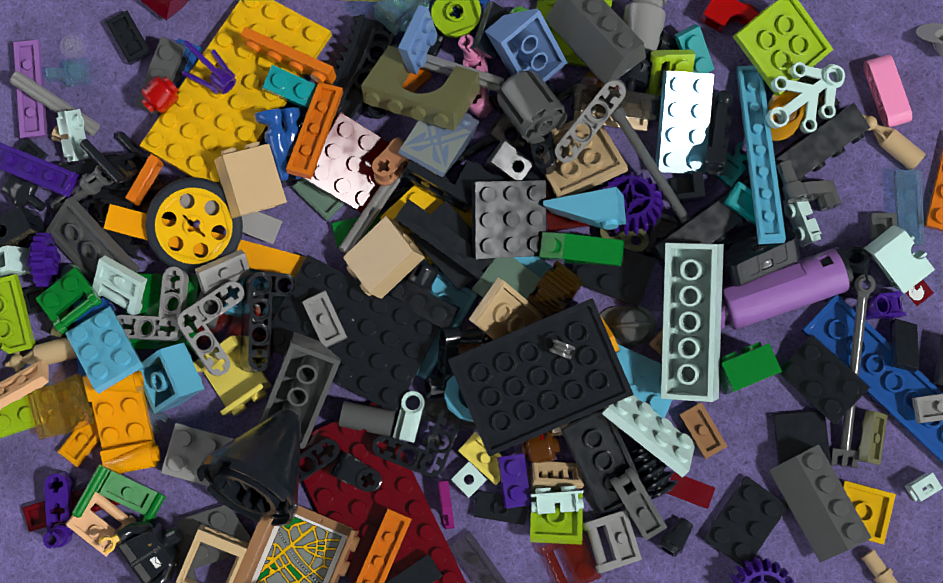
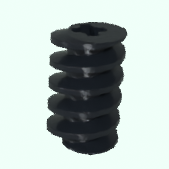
M643 446L629 452V454H637L633 463H642L637 472H646V475L641 479L642 482H651L646 490L656 492L651 497V500L670 492L679 483L677 479L669 480L674 474L673 470L665 471L664 469L667 465Z

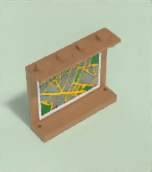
M298 505L297 513L292 522L286 526H272L271 522L273 519L262 517L256 526L233 583H337L340 575L344 577L349 568L350 562L347 561L350 551L355 552L359 544L360 538L357 537L359 530Z

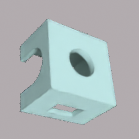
M468 462L451 480L469 498L487 479ZM468 474L474 477V482L471 485H467L464 482V477Z
M925 473L905 485V488L913 501L919 500L921 502L941 490L942 486L934 473Z

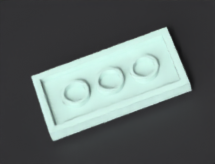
M632 395L604 407L602 414L677 474L684 477L689 472L695 443L687 434H682L668 419L662 418L653 411V408L648 403L642 402Z

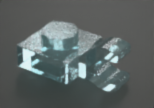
M88 58L63 61L64 68L53 67L45 69L46 79H49L50 83L65 81L67 87L92 84L90 60Z

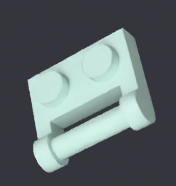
M103 256L98 261L93 288L99 296H103L125 308L128 314L137 316L143 306L141 301L147 279L111 258Z

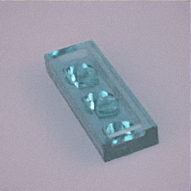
M896 170L893 173L897 227L905 230L907 234L914 236L915 239H913L914 244L912 246L924 245L921 170Z

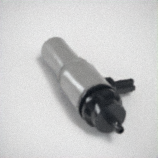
M630 0L631 3L625 7L623 21L644 42L646 58L618 78L626 86L624 103H631L635 89L646 88L651 74L652 62L650 61L652 51L679 50L676 40L668 37V32L663 30L666 13L662 7L666 5L667 0Z

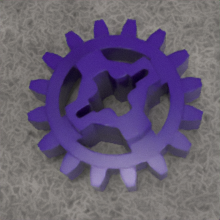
M36 233V236H33L34 242H31L29 246L27 267L29 266L31 275H34L33 283H36V287H51L54 284V277L58 275L61 257L58 253L57 245H54V238H52L51 233Z

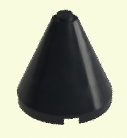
M288 409L278 411L208 455L197 469L199 481L202 482L206 478L210 483L207 491L222 504L242 516L256 522H260L262 517L273 519L271 522L272 526L289 525L298 509L301 421L298 419L299 416L294 411Z

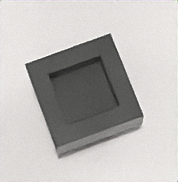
M871 213L869 215L870 239H876L893 225L897 226V213Z

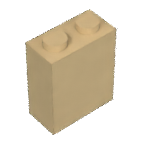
M259 142L245 145V150L237 151L236 147L221 151L222 156L214 160L232 219L287 203L269 144L260 146Z
M387 216L343 257L348 264L346 268L349 273L361 281V289L368 296L374 295L381 299L425 258L402 227Z

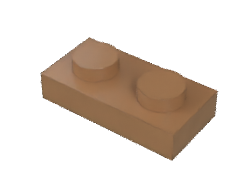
M702 402L679 415L704 459L728 447Z

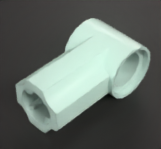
M410 391L403 396L393 438L415 443L421 415L425 407L424 398L420 393ZM411 396H416L420 399V406L416 410H410L406 406V401Z

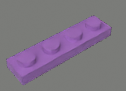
M38 39L13 42L15 72H21L44 87L41 42ZM17 88L20 138L25 140L27 137L30 139L48 137L45 105Z

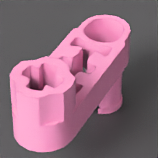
M465 35L460 37L458 44L464 52L463 65L488 73L486 56L472 48L474 38L471 35H467L468 40ZM480 86V91L470 105L469 110L478 118H485L492 111L493 106L489 100V89Z

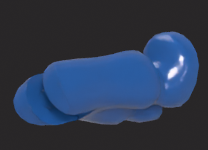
M300 108L273 109L254 114L257 123L268 126L264 139L265 143L270 145L280 181H286L289 175L294 180L302 178L288 174L286 171L300 133V128L296 123L301 115Z

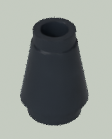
M680 517L660 538L659 547L673 557H676L678 553L681 554L693 524Z

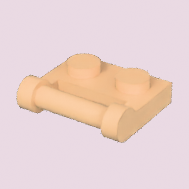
M95 492L82 517L76 518L72 515L65 524L107 557L109 553H105L103 550L110 547L111 541L105 540L99 544V539L102 536L112 537L117 530L93 512L91 507L96 503L120 522L121 526L117 530L132 522H136L137 519L131 514H125L107 498Z

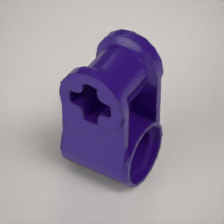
M893 291L869 296L865 320H887L907 316L906 312L903 311L901 302L903 293Z

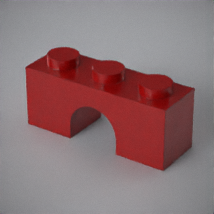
M711 0L700 22L721 33L728 23L736 21L745 26L760 13L757 12L753 5L743 4L738 0Z

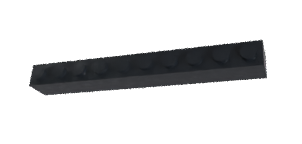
M855 103L844 105L836 111L834 117L819 123L815 131L804 134L774 156L775 164L778 165L784 161L791 160L796 177L802 183L807 179L805 175L811 170L816 172L826 165V159L831 156L835 158L845 151L844 146L848 143L854 144L864 138V132L870 126ZM776 169L779 193L781 198L784 196V193L782 191L783 183L781 181L778 170ZM747 175L739 182L751 189L750 175ZM734 186L692 215L688 221L681 223L649 246V249L664 271L665 243L711 244L714 242L717 244L728 236L726 232L733 227L738 229L748 222L746 218L723 204Z

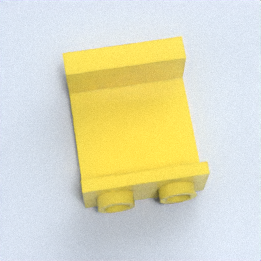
M240 335L230 336L220 343V346L230 360V368L224 375H211L200 359L193 362L197 373H205L226 408L220 411L223 416L228 414L236 416L247 408L245 404L251 400L256 402L267 395L265 391L272 386L263 371L249 373L241 367ZM216 348L209 354L203 355L206 360L209 357L212 358L214 364L211 366L213 370H224L222 365L225 361L223 359L217 360L214 356V353L218 352ZM252 358V362L258 364L256 360Z

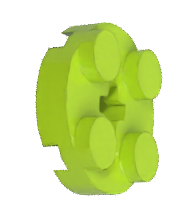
M436 0L434 6H432L431 15L436 28L446 37L460 38L463 35H470L479 27L482 9L479 0ZM456 6L459 10L463 9V13L457 19L455 16H450V13L453 12V7Z

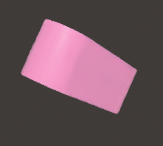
M888 54L865 61L863 64L864 72L883 126L894 127L912 121V111L892 56Z

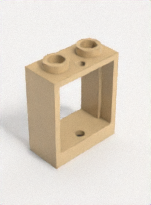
M201 524L176 583H199L186 576L200 542L237 556L226 583H233L249 543Z

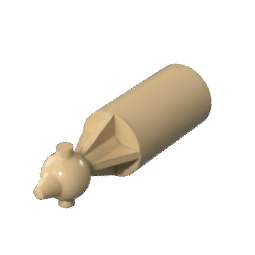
M863 115L870 126L868 131L873 130L880 147L910 171L925 157V152L896 129L878 125L875 117Z
M68 337L35 345L34 349L25 356L20 355V352H16L5 363V366L12 367L16 372H20V369L25 364L32 365L41 359L48 365L77 358V355Z

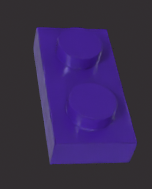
M524 453L497 457L504 508L531 505Z

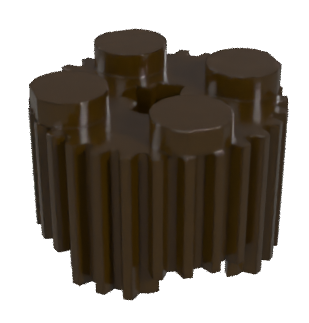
M559 261L554 263L552 267L554 271L547 270L540 279L534 291L536 295L534 296L530 293L526 299L547 317L564 310L568 304L565 300L567 298L572 300L583 285L580 281L581 278Z

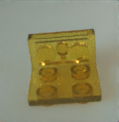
M75 374L54 385L43 386L27 394L39 440L66 435L94 422L81 374Z

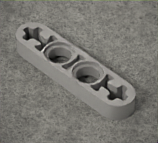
M611 79L606 82L560 139L555 148L556 157L560 161L565 163L573 161L621 103L626 95V86L621 80ZM616 85H618L620 87L619 93L621 95H614L611 98L610 103L614 105L610 107L605 100L600 99L599 97L603 95V97L606 99L610 93L608 87H615ZM596 104H601L605 107L606 114L601 118H596L591 113V108ZM580 124H585L589 127L590 133L587 137L582 138L576 134L575 128ZM571 135L576 142L581 143V146L575 143L571 149L573 154L563 156L561 154L563 150L561 146L567 147L572 139L568 138V136Z

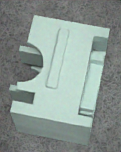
M893 225L864 249L872 254V259L881 268L888 280L891 281L892 287L902 293H906L935 269L925 257L927 255L926 252L919 250L917 253H911V248L914 244L913 239H915L914 236Z

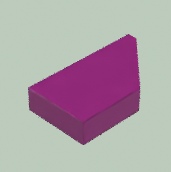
M442 481L438 483L444 528L452 529L455 526L449 481Z

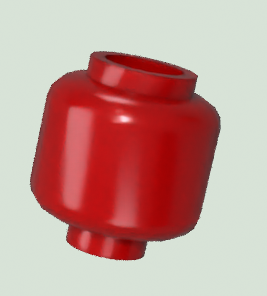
M156 76L142 88L141 93L144 99L141 102L151 112L157 110L159 113H165L178 101L177 92H179V89L167 76L164 78Z

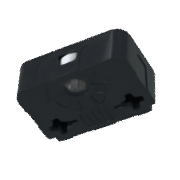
M784 223L785 243L758 244L756 226L722 240L717 244H723V276L732 286L738 287L797 262L801 258L796 234Z

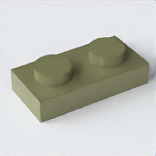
M866 410L862 421L863 433L858 448V461L881 465L888 415Z

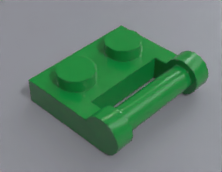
M77 267L70 270L36 298L39 305L53 322L54 327L61 334L69 330L68 326L93 306L97 307L103 302ZM87 295V299L61 318V313L82 296Z

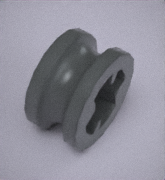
M556 339L552 340L554 346L549 348L550 352L568 359L572 358L570 352L575 350L574 346Z

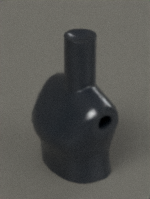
M11 175L3 185L1 192L8 196L16 206L25 207L27 204H30L39 212L43 211L46 207V204L35 196L38 186Z

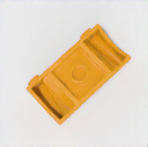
M137 370L99 394L94 390L87 374L83 376L88 402H92L102 446L100 455L103 466L118 473L156 467L160 462V450L156 446L143 389L144 378L142 372Z

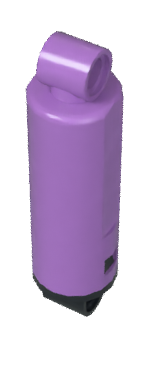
M855 246L843 252L840 248L836 247L798 260L745 285L735 287L729 284L723 286L721 330L727 323L733 330H738L854 289V279L858 275L864 274L865 277L869 275L868 251L862 247Z

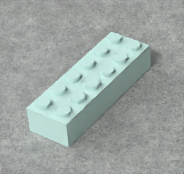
M665 243L661 399L714 402L719 399L723 244Z

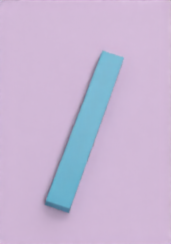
M737 66L736 74L758 244L785 243L786 237L771 128L766 121L768 106L764 79L754 66Z

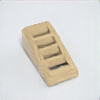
M530 463L527 470L529 491H535L537 488H551V491L561 490V487L576 486L578 489L584 486L583 477L576 463ZM568 472H572L573 480H569ZM558 473H562V479H559Z

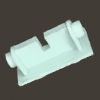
M81 110L58 112L56 120L60 135L68 134L69 138L61 140L63 156L67 158V162L90 158L80 147V142L86 139Z
M786 200L782 201L784 213L790 220L800 248L811 242L814 243L821 240L820 235L822 233L816 219L807 220L806 216L813 213L809 201L787 203Z
M576 486L561 487V492L552 493L551 488L535 489L536 494H530V497H535L536 502H531L532 512H537V515L555 513V503H560V512H579V509H584L583 498L578 499V493H583V490L577 491Z

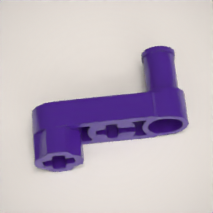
M63 471L48 476L44 483L47 533L43 537V543L50 549L67 545L73 537V530L66 526V524L54 526V522L59 521V514L53 511L54 508L58 507V503L60 508L65 509V513L60 515L61 522L65 520L67 522L72 516L73 511L71 488L74 487V479L67 472ZM56 481H62L63 487H56Z

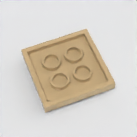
M574 120L564 124L559 131L556 128L553 129L555 146H557L560 139L573 125ZM580 124L575 128V132L579 137H587L590 133L589 127L585 124ZM601 126L573 161L565 163L557 158L556 170L544 176L556 197L560 198L584 192L627 172L628 168L604 126ZM571 135L568 136V138L572 139L567 147L561 146L563 149L561 154L563 156L573 154L571 149L575 143L581 146V143L576 142ZM527 142L528 147L532 153L531 144Z

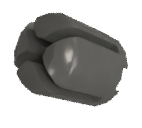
M521 71L510 76L498 91L497 99L499 106L529 144L545 141L543 136L554 128L559 131L567 119L563 105L542 77L534 71Z

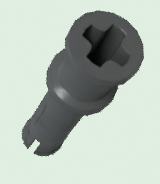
M96 166L95 171L86 173L81 177L80 182L74 186L70 197H74L79 202L87 195H96L103 186L111 185L113 181L108 175L102 177L106 173L99 166ZM60 195L50 202L52 210L57 213L68 198Z

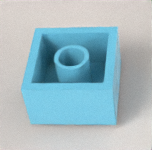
M185 343L159 349L142 362L144 367L139 369L144 378L143 389L154 414L178 407L204 390L201 377L196 371L191 354L187 350Z

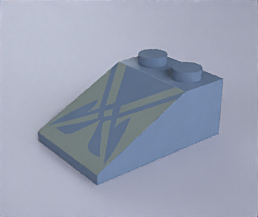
M465 113L455 131L418 121L398 153L443 177L469 145L479 121L470 114Z

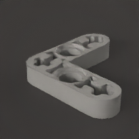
M170 267L164 272L159 317L117 315L121 325L124 323L134 326V330L124 329L129 339L177 341L182 337L183 334L177 326V319L186 310L189 283L186 272L177 267ZM180 276V281L171 282V277ZM171 289V290H174V291H175V289H176V290H179L180 292H179V294H177V293H174V292H169V290ZM176 297L179 301L178 308L170 311L167 305L168 301ZM146 321L152 324V331L148 335H144L141 331V327ZM172 325L175 327V332L160 331V326L171 327Z
M235 281L222 285L184 310L177 319L179 330L207 371L214 376L224 375L230 368V360L206 324L237 305L243 299L244 289ZM228 287L232 290L236 288L239 291L236 294L238 299L228 298L224 301L228 306L223 308L221 300L215 295L219 293L222 298L228 293ZM212 300L217 303L218 311L215 314L209 315L204 311L203 305L206 301ZM185 315L196 319L193 325L197 330L200 326L204 330L197 333L192 339L189 334L193 333L191 327H184L182 325L185 321ZM206 336L210 339L211 346L208 350H200L197 347L196 340L198 337ZM216 348L218 352L214 353V356L217 360L223 359L225 361L222 365L224 370H213L211 366L214 364V361L211 357L206 360L203 355L209 354Z

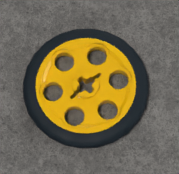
M191 177L169 183L157 193L148 208L145 228L149 244L161 261L169 267H177L186 273L196 274L195 269L237 250L242 238L243 222L242 216L232 219L221 185L208 179ZM183 194H191L194 197L195 203L193 207L184 208L181 205L180 199ZM213 200L219 204L220 210L216 215H210L206 212L205 205L208 201ZM165 212H172L176 215L177 220L173 226H167L163 223L162 216ZM183 215L192 221L199 220L200 231L205 237L196 230L189 231L190 224ZM221 225L226 229L224 239L219 240L213 237L212 229L214 226ZM178 236L183 240L181 250L175 251L170 248L169 240L171 237ZM203 243L208 247V254L205 257L195 255L194 247L196 244Z

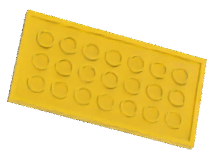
M240 0L202 54L216 68H221L211 53L212 49L216 50L229 70L236 75L234 87L226 94L219 92L216 95L211 89L186 77L179 87V92H177L178 101L165 113H161L139 145L144 151L158 157L190 177L208 179L222 186L214 161L222 156L221 151L235 147L237 151L245 150V145L261 142L265 132L268 130V126L257 123L254 114L273 109L282 110L288 102L261 89L271 65L301 78H304L306 73H296L282 62L277 64L260 52L258 54L250 52L245 48L241 37L244 28L252 29L315 59L332 36L330 30L274 0ZM198 60L190 74L211 83L210 75L212 71Z

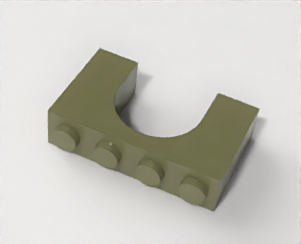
M388 46L361 85L364 103L411 117L418 121L427 122L440 128L455 131L480 91L479 73L456 66L444 85L430 93H412L402 87L411 73L407 71L398 48Z

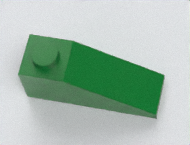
M542 232L539 257L551 262L559 261L560 263L621 266L624 241L566 233Z

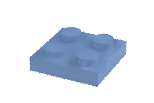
M420 5L398 47L407 71L416 75L420 67H423L426 63L427 52L430 46H433L437 40V32L429 9Z

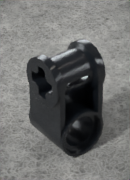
M345 451L342 452L331 472V475L365 492L376 491L382 485V476L377 470ZM373 474L372 479L375 481V484L365 486L367 481L364 480V476Z

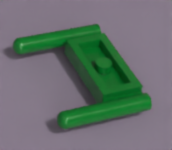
M99 464L72 511V515L76 518L82 517L93 495L97 492L143 514L144 517L141 522H149L151 524L166 496Z

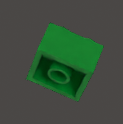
M757 342L742 349L743 354L738 356L736 351L720 358L719 380L726 395L782 372L770 343L762 346L761 342Z

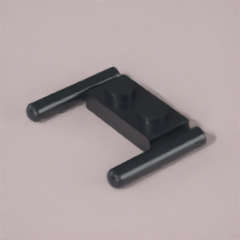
M119 132L116 138L130 154L112 157L108 160L88 139H83L80 142V147L115 184L136 180L148 159L124 132Z

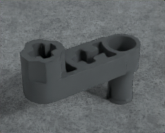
M791 160L776 165L783 183L782 191L787 203L817 201L821 212L840 206L841 200L833 180L801 183L796 177Z

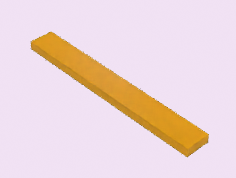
M110 204L103 229L148 241L145 228L146 213ZM162 218L163 223L167 226H173L176 223L175 221ZM190 226L188 228L189 231L192 232L193 230H196L205 237V235L200 231V228ZM212 232L213 237L219 240L224 239L226 236ZM178 236L171 237L169 246L182 249L183 240ZM245 240L240 241L236 250L241 249L245 252L249 268L262 272L286 273L293 276L294 279L306 258ZM198 243L194 247V253L206 256L208 254V247L203 243Z

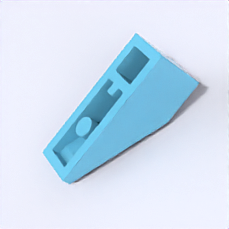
M617 187L543 201V206L552 214L599 228L611 230L616 229L618 225L626 224L624 195Z

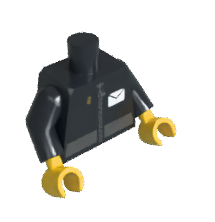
M132 522L114 532L112 537L102 536L99 539V544L105 540L111 541L110 547L103 550L105 553L112 552L116 545V548L141 583H168L178 564L175 557L180 553V549L176 544L182 541L184 536L182 531L176 526L166 531L160 523L152 525L149 522Z

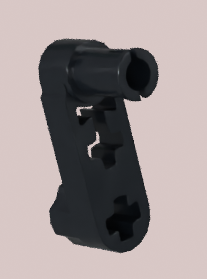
M553 130L543 136L546 139L544 143L531 144L534 162L539 172L544 175L553 173L557 168Z
M458 327L441 329L437 375H428L424 383L427 398L445 397L447 381L454 375L447 359L458 355V347L460 345L481 344L482 333L479 328L459 330Z

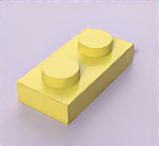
M475 432L458 451L491 482L497 485L500 481L497 457L502 456L499 453L488 456L480 436Z

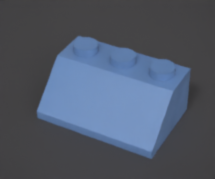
M538 9L504 15L485 31L511 76L521 71L530 70L538 73L544 81H547L568 63Z

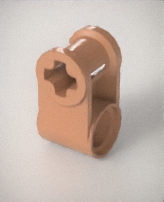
M400 137L393 139L372 163L374 179L381 186H389L394 183L410 161V159L398 153L404 143Z

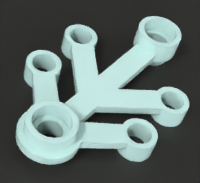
M798 62L790 67V75L795 79L803 76L819 79L813 85L787 80L784 76H778L771 82L773 91L780 93L787 90L801 94L784 107L771 109L766 116L768 125L775 129L785 126L789 121V115L807 102L805 119L800 122V130L805 134L815 131L817 128L818 96L824 89V105L818 109V115L823 120L834 117L836 113L834 107L836 88L840 87L845 79V72L838 65L829 64L823 69H819ZM796 67L801 69V74L796 72ZM829 73L833 75V81L829 78ZM778 80L782 82V84H783V87H782V88H779V87H778V85H777V81H778ZM825 108L829 109V116L825 114ZM773 115L778 117V123L773 120ZM806 122L811 124V129L806 127Z

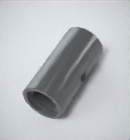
M344 401L339 427L360 431L364 429L370 433L390 436L395 411Z

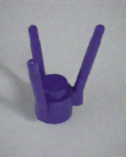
M184 41V45L212 71L210 75L211 83L186 71H182V75L211 89L216 95L219 92L222 94L228 93L236 84V75L229 70L216 50L212 49L211 53L221 68H216L192 44Z

